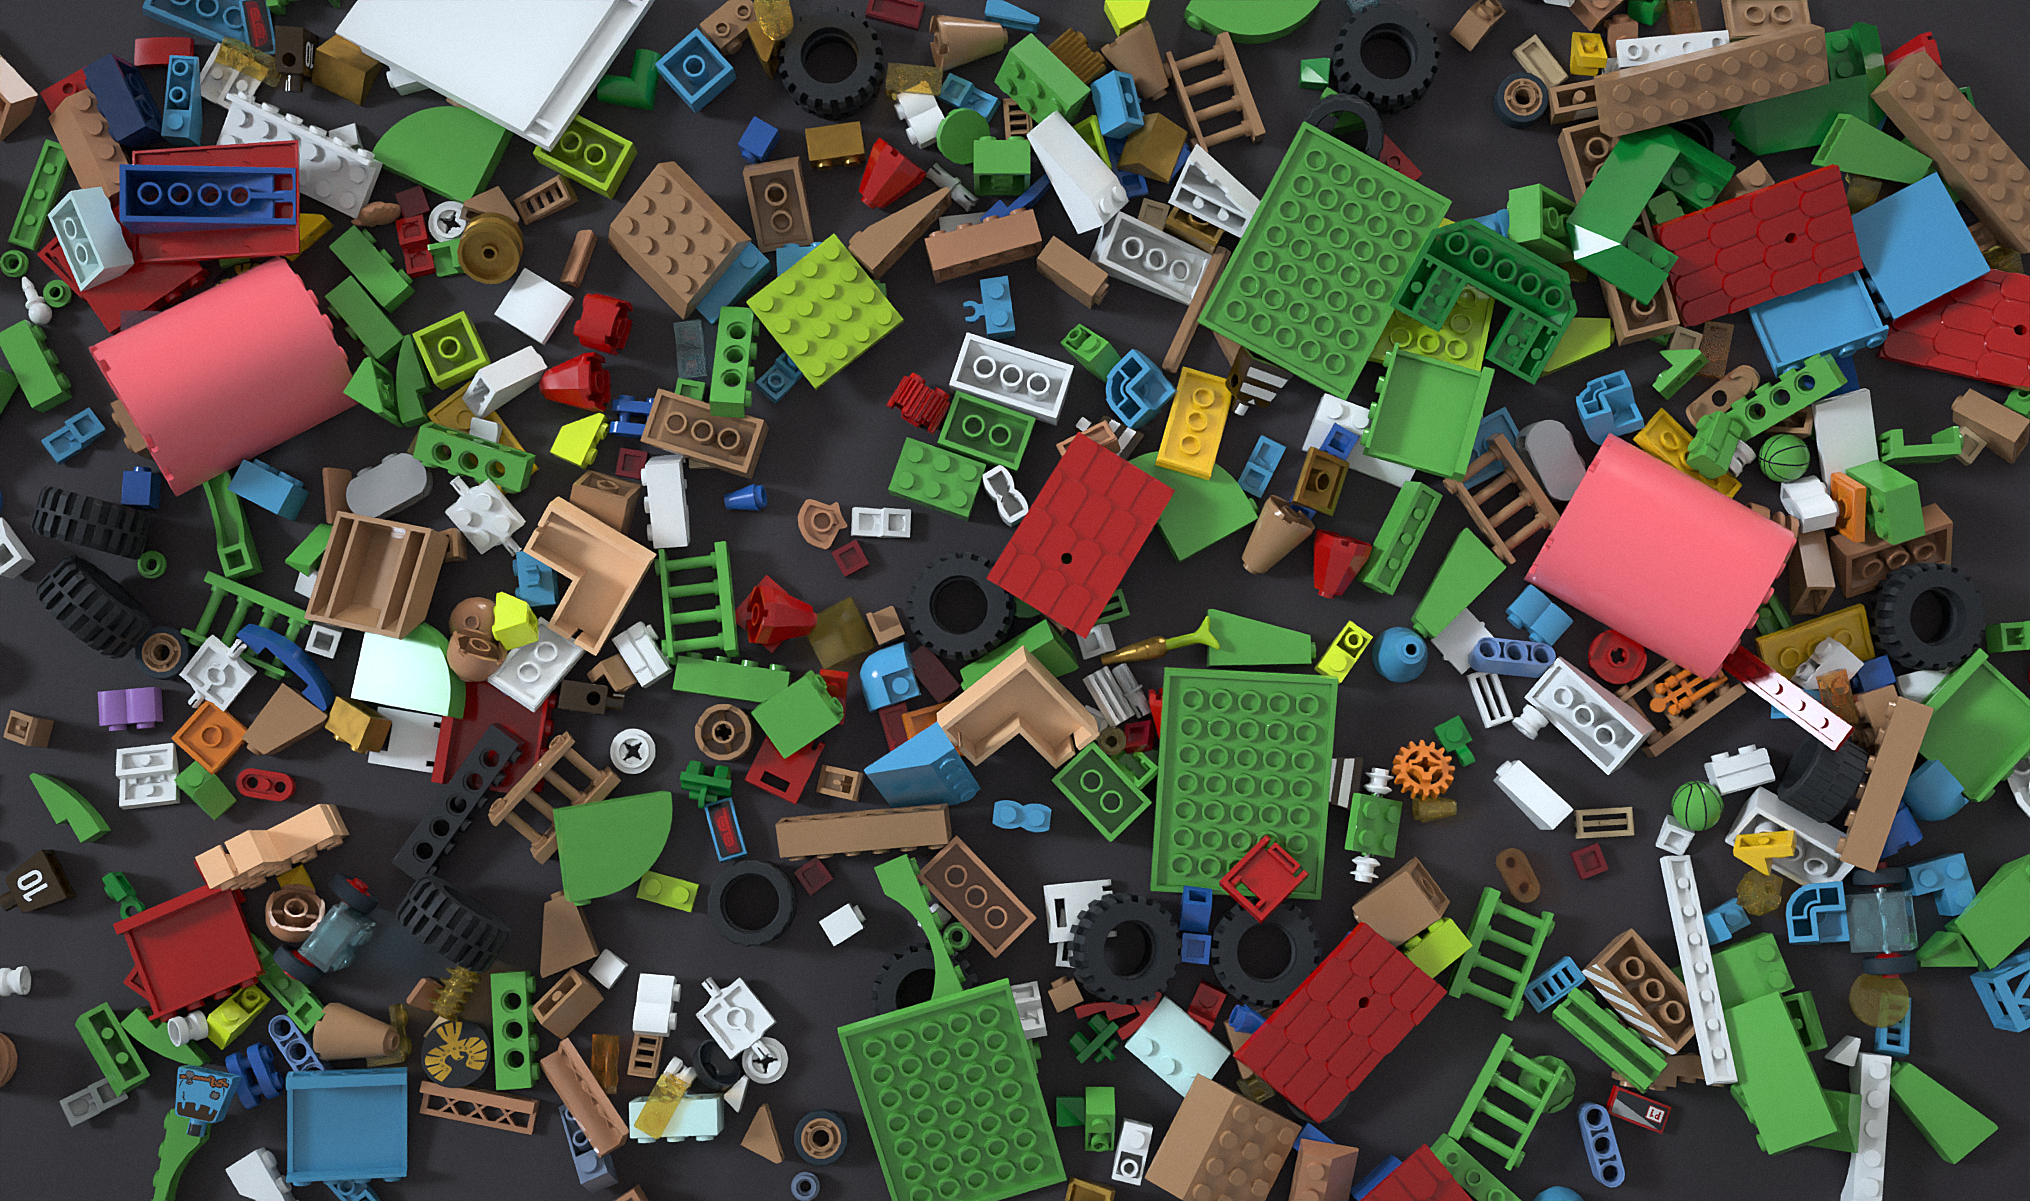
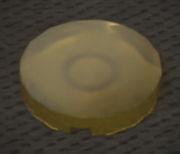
M1864 973L1855 980L1849 994V1002L1853 1013L1863 1023L1876 1028L1892 1027L1900 1022L1909 1010L1910 1003L1907 987L1900 978H1882V975Z

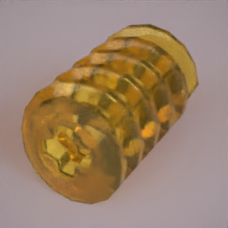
M754 0L753 8L760 30L772 40L786 38L794 27L789 0Z
M457 965L456 968H446V971L451 975L450 978H440L445 988L435 987L434 990L439 995V998L429 997L428 999L434 1006L433 1012L452 1022H458L459 1017L456 1013H462L465 1010L461 1002L468 1003L471 999L466 992H475L476 986L472 982L479 983L482 980L479 973L469 971L467 968Z

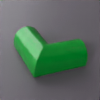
M647 49L635 50L630 77L604 74L598 82V101L653 111L660 77L655 63L662 56L657 52Z

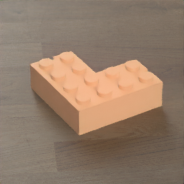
M558 496L549 503L538 523L539 527L534 530L523 551L573 580L547 628L568 640L578 629L583 630L576 638L574 644L596 656L607 643L657 554Z
M1024 645L937 713V722L954 746L958 745L959 751L975 766L1020 733L1057 769L1075 755L1071 734H1074L1075 744L1079 750L1099 736L1096 718Z
M318 804L268 830H248L224 842L230 854H225L222 846L218 845L196 856L195 859L210 889L221 888L222 891L229 889L233 891L239 888L244 890L249 887L254 889L266 883V877L274 874L280 876L292 870L291 864L300 861L301 863L308 862L318 856L317 851L326 848L331 850L344 843L342 839L350 834L336 805Z

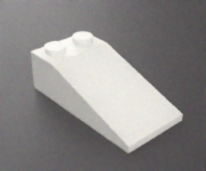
M1058 111L1052 112L1027 134L1035 153L1078 234L1105 225L1129 202L1126 191L1121 186L1117 176Z
M1118 211L1102 226L1089 261L1111 277L1189 306L1212 255Z
M1562 657L1556 659L1524 697L1607 775L1621 768L1655 730L1636 710Z

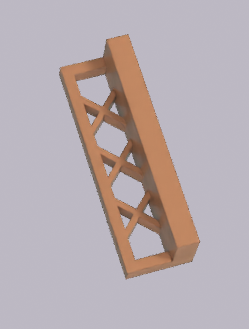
M569 1038L562 1040L558 1050L541 1059L539 1065L598 1156L602 1158L624 1145L630 1131Z
M430 1078L423 1080L421 1083L420 1092L424 1093L420 1113L529 1135H532L534 1132L540 1104L539 1099L468 1085L460 1088H447L436 1084ZM431 1095L444 1097L448 1102L440 1110L429 1108ZM459 1100L471 1102L476 1110L469 1115L461 1114L455 1103ZM486 1106L497 1107L502 1110L504 1115L496 1121L490 1120L483 1111V1108ZM451 1107V1109L453 1110V1112L444 1111V1110H446L447 1108ZM515 1111L530 1114L528 1126L517 1125L511 1114ZM479 1113L482 1118L475 1117L473 1115ZM507 1118V1120L509 1121V1123L500 1122V1121H502L503 1119Z

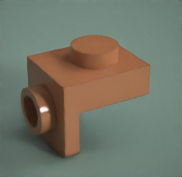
M1627 14L1613 15L1612 19L1604 20V26L1608 29L1607 56L1609 58H1617L1616 41L1638 38V23L1629 18Z

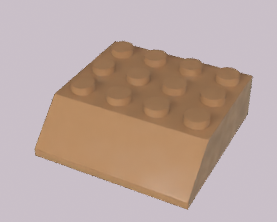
M674 161L658 163L611 223L608 236V244L683 320L690 316L752 240Z
M337 511L304 619L402 640L426 618L450 538L430 528Z
M1197 1073L1144 1178L1183 1201H1265L1302 1127L1286 1116Z

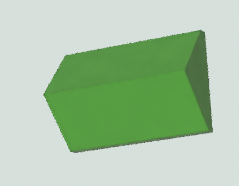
M371 357L364 358L343 393L399 428L404 427L398 409L393 374Z

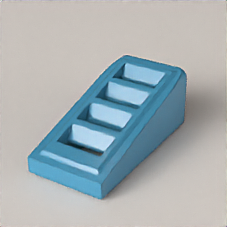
M987 0L985 21L997 22L1006 28L1033 33L1039 32V17L1004 0Z
M1564 956L1529 982L1523 994L1536 1012L1539 1013L1587 979L1569 956ZM1565 967L1573 977L1570 981L1562 972V969ZM1554 974H1556L1558 978L1561 980V982L1564 984L1562 987H1559L1552 978ZM1544 981H1547L1553 989V994L1550 995L1542 983ZM1535 987L1538 988L1545 998L1542 1002L1532 990Z
M1886 993L1881 994L1874 1053L1894 1057H1904L1909 1054L1910 997ZM1888 1005L1902 1007V1012L1890 1010ZM1888 1016L1900 1018V1023L1888 1021ZM1887 1028L1899 1030V1034L1887 1033ZM1887 1040L1897 1042V1046L1887 1044Z

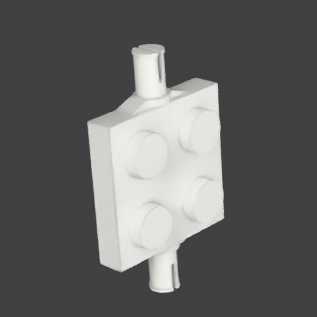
M457 476L450 482L461 496L445 513L481 555L493 546L503 544L512 556L522 549L511 536L526 521L490 479H487L479 486L471 488L464 483L460 476Z
M211 635L179 674L196 691L188 700L189 705L194 703L192 707L199 708L205 699L214 703L224 712L257 673L255 669L239 656L246 649V643L240 646L243 641L237 639L233 646L229 648L214 635Z
M712 977L706 979L702 986L708 991L711 998L708 1004L696 1014L702 1024L730 1059H734L743 1050L752 1048L760 1060L766 1058L771 1052L760 1039L769 1028L777 1023L742 978H738L729 987L723 989L717 986Z

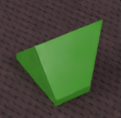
M1121 746L1110 757L1139 790L1158 774L1159 748L1153 747L1149 751L1127 754Z
M1936 931L1914 954L1916 955L1919 967L1978 966V960L1960 933Z

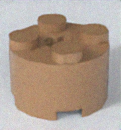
M717 704L706 709L695 726V739L700 750L708 757L719 761H734L743 757L753 746L755 727L751 718L742 709L729 704ZM725 725L727 729L732 731V734L728 735L729 739L727 740L724 737H719V731H723L722 727Z

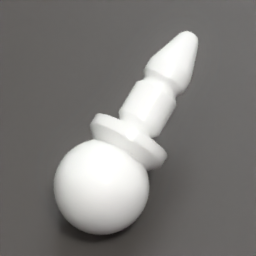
M22 277V289L28 300L25 306L29 309V318L35 324H47L52 318L51 308L45 304L44 297L38 296L33 283L27 277Z

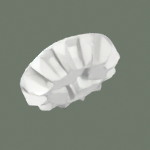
M447 201L433 209L428 224L432 236L437 241L444 242L461 239L465 227L469 223V221L459 219L463 204ZM454 217L460 228L452 227L448 231V226L442 220L451 221Z
M627 729L614 738L610 748L611 759L614 765L625 773H641L648 769L655 759L656 745L646 732L639 729ZM642 742L638 750L642 760L632 756L625 761L624 759L629 753L625 743L635 747Z
M762 1037L760 1040L771 1052L768 1057L777 1058V1060L770 1062L767 1072H765L763 1063L753 1062L759 1056L752 1048L744 1050L742 1065L749 1078L755 1082L767 1084L778 1080L784 1074L788 1064V1056L785 1047L776 1039Z

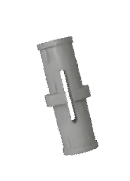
M935 163L933 165L934 169L930 168L926 177L941 189L948 187L951 191V198L962 206L966 212H969L972 209L971 205L974 207L979 199L961 185L960 179L957 177L953 178L938 163Z

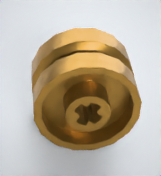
M497 212L477 215L465 227L457 249L458 262L463 271L475 281L484 284H499L506 281L516 272L525 246L523 233L518 224L506 215Z

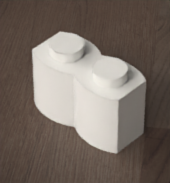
M927 82L896 95L897 104L894 105L899 119H905L909 126L906 129V133L911 143H917L919 148L922 149L937 142L938 126L942 119L945 120Z
M999 465L983 474L984 489L987 495L997 503L1001 519L1010 527L1020 523L1028 512V505L1022 494L1014 489V482L1008 470Z
M1815 475L1796 479L1792 482L1781 483L1780 499L1786 511L1799 520L1798 530L1801 533L1835 526L1836 517L1839 516V507L1837 502L1828 495L1824 482H1820Z
M640 974L633 1019V1032L635 1034L669 1037L670 1031L676 1029L677 1013L673 1012L674 1002H679L681 985L677 984L675 976Z

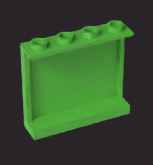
M1395 342L1393 351L1387 350L1383 366L1388 367L1385 377L1379 376L1375 392L1380 393L1378 403L1372 402L1367 417L1372 419L1370 429L1364 428L1360 444L1365 446L1363 455L1462 482L1467 471L1495 369L1483 367L1482 372L1398 349L1400 343Z
M1979 648L1972 649L1973 654L1968 659H1961V664L1955 666L1920 702V704L1932 707L1934 710L1918 754L1925 761L1938 759L1963 786L1964 790L1961 794L1970 802H1984L1989 799L1995 792L1994 786L2000 780L2004 781L2015 771L2013 766L2019 760H2025L2030 756V700L1986 660L1989 656Z

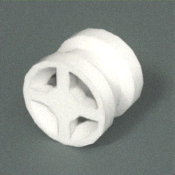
M1528 704L1523 708V714L1520 717H1515L1512 721L1513 725L1520 732L1532 740L1538 736L1537 731L1541 727H1546L1549 723L1538 710Z
M21 966L17 967L16 970H11L10 968L0 969V995L2 997L10 996L12 993H17L18 995L29 993L31 974L28 967Z

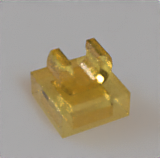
M1254 1073L1248 1078H1241L1235 1081L1242 1095L1257 1103H1261L1275 1095L1271 1086Z

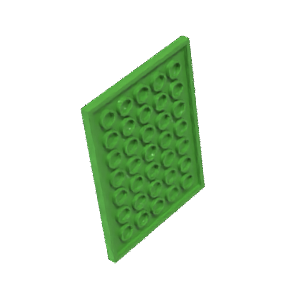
M1304 121L1202 310L1197 323L1240 346L1248 348L1264 359L1294 373V375L1327 393L1346 401L1395 308L1390 306L1392 299L1431 230L1440 226L1452 201Z
M1164 667L1151 891L1183 893L1185 885L1212 889V894L1229 895L1219 885V881L1267 835L1271 841L1264 848L1266 851L1276 842L1301 865L1300 869L1293 875L1295 878L1303 870L1309 873L1306 880L1288 898L1321 900L1338 690L1337 676ZM1242 883L1236 888L1243 896H1255Z
M1008 978L837 1028L892 1201H998L1067 1180Z

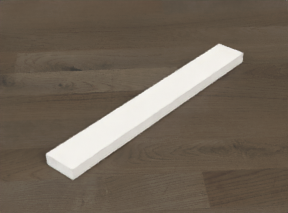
M1690 855L1664 856L1660 858L1706 1085L1732 1084L1738 1082L1691 858Z

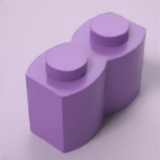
M147 687L98 692L100 726H109V731L127 730V725L137 724V729L155 728V722H163L161 688Z

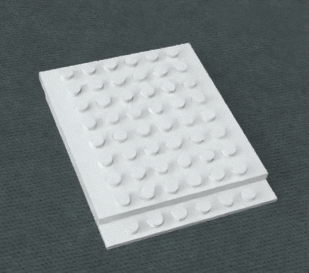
M358 0L335 32L344 39L360 46L362 52L551 152L655 0Z

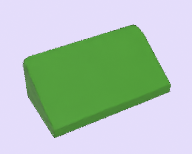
M320 523L285 560V563L309 577L321 565L333 526Z
M1775 590L1766 604H1760L1756 610L1759 617L1755 624L1762 636L1794 626Z

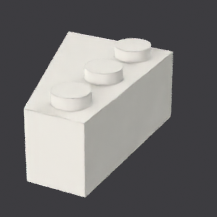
M1196 144L1186 161L1168 203L1241 238L1260 201L1204 149Z
M677 454L652 456L646 463L645 469H641L642 485L647 486L648 496L644 497L645 512L650 513L651 524H647L648 540L653 541L654 549L688 546L691 541L689 508L686 503L685 494L687 480L684 479L682 464L686 460L685 457Z

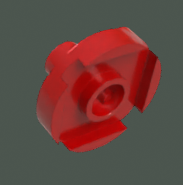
M1614 629L1606 630L1596 636L1588 651L1589 668L1593 670L1600 680L1613 685L1625 684L1638 678L1647 662V655L1643 645ZM1620 649L1624 661H1618L1615 664L1610 655L1611 652H1616Z

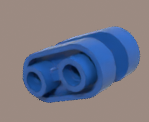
M619 395L618 399L612 400L611 412L619 414V421L610 422L609 434L641 439L646 424L630 423V416L647 417L648 420L655 398H646V402L635 401L633 396Z
M261 1042L247 1047L248 1057H244L240 1052H236L225 1059L228 1072L242 1076L236 1092L246 1109L260 1105L261 1094H264L267 1099L271 1100L281 1095L282 1088L285 1087L280 1072H276L273 1066L274 1056L271 1048L268 1045L264 1046ZM251 1067H252V1069H253V1071H254V1074H255V1076H256V1078H257V1081H258L257 1084L255 1083V1080H254V1078H253V1075H252V1073H251V1071H250V1068H251Z

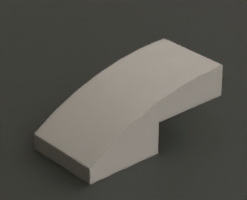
M104 1078L60 1100L59 1103L72 1128L127 1100L128 1096L124 1094L117 1097L108 1080Z

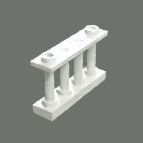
M1728 30L1617 40V58H1608L1606 68H1601V72L1606 74L1730 43Z

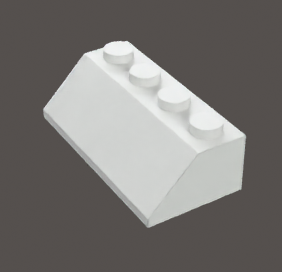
M967 333L949 386L951 393L955 394L956 390L1035 417L1036 420L1057 426L1074 366Z
M1325 393L1318 405L1302 451L1308 452L1310 446L1319 449L1334 423H1337L1360 436L1346 459L1350 463V469L1402 488L1405 481H1411L1416 469L1363 455L1365 446L1360 444L1364 428L1370 429L1372 419L1367 418L1369 409Z
M1761 786L1744 803L1725 838V842L1734 847L1736 835L1795 830L1797 842L1794 856H1787L1785 858L1772 857V869L1803 886L1812 883L1841 881L1854 867L1852 864L1838 860L1839 854L1834 852L1839 837H1845V833L1827 823L1817 822L1780 801L1777 795Z

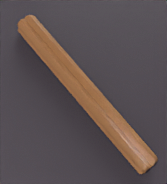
M1216 247L1162 363V369L1169 373L1175 374L1199 325L1197 320L1227 265L1231 251L1225 247Z

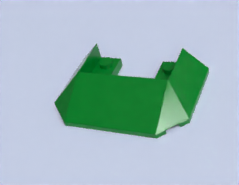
M1856 21L1851 29L1825 33L1829 84L1722 110L1720 115L1723 119L1729 118L1732 125L1728 129L1730 132H1735L1736 141L1748 148L1747 151L1756 157L1818 147L1822 145L1839 113L1853 115L1876 128L1886 113L1871 98L1870 94L1887 77L1877 26Z
M1667 124L1622 135L1565 222L1567 234H1569L1572 245L1571 251L1574 262L1647 306L1668 277V273L1678 259V256L1632 229V225L1658 185L1667 191H1672L1675 196L1698 210L1712 206L1722 189L1730 181L1736 166Z
M1472 218L1432 229L1392 299L1390 306L1439 332L1465 285L1468 284L1512 308L1484 358L1535 385L1577 313L1568 272Z

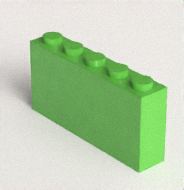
M1776 991L1723 1011L1738 1080L1734 1085L1740 1096L1744 1095L1749 1106L1744 1107L1751 1124L1756 1122L1760 1134L1756 1135L1761 1150L1763 1152L1768 1151V1154L1774 1157L1841 1133L1782 994Z

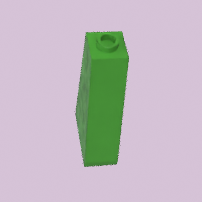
M1839 113L1811 164L1822 168L1834 164L1838 165L1840 171L1914 184L1927 177L1930 170L1929 166L1933 160L1855 116Z
M1467 527L1455 538L1411 618V621L1415 624L1413 629L1424 639L1426 637L1430 640L1435 638L1507 568Z
M1208 609L1206 611V616H1209L1211 621L1209 632L1220 644L1219 650L1207 645V667L1308 666L1311 664V659L1316 658L1315 642H1311V635L1215 609Z
M1045 619L961 669L960 672L964 680L961 686L964 691L1023 645L1055 678L1075 671L1079 666L1071 647Z
M1903 1061L1891 1062L1890 1095L1944 1161L1956 1164L1998 1129L1995 1123L1912 1064Z

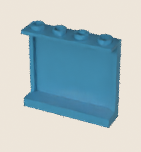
M1937 172L1851 216L1864 267L1863 270L1867 276L1864 279L1865 285L1871 294L1876 292L1880 300L1877 306L1884 318L1889 317L1891 322L1974 279L1987 275L1991 271Z
M1858 270L1828 282L1817 283L1791 294L1778 296L1746 308L1776 378L1792 368H1795L1797 372L1805 368L1804 361L1817 353L1821 357L1830 353L1833 358L1838 356L1845 358L1866 346L1868 348L1877 347L1887 339L1889 331L1888 325L1883 326Z
M408 1067L288 1072L286 1077V1183L293 1182L294 1186H307L311 1184V1181H323L324 1184L333 1185L341 1183V1180L353 1179L355 1183H367L371 1181V1178H383L384 1181L393 1182L401 1180V1177H407Z

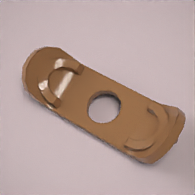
M1741 365L1729 372L1687 407L1686 414L1690 423L1696 428L1697 422L1704 415H1709L1716 411L1726 412L1731 408L1730 404L1746 396L1759 386L1760 376L1758 372L1748 365ZM1717 390L1723 391L1727 396L1726 403L1721 407L1714 405L1712 402V395Z

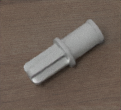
M1123 663L1115 667L1112 673L1124 692L1123 698H1127L1136 717L1141 718L1150 713L1149 702L1141 690L1143 686L1142 684L1138 685L1127 664Z

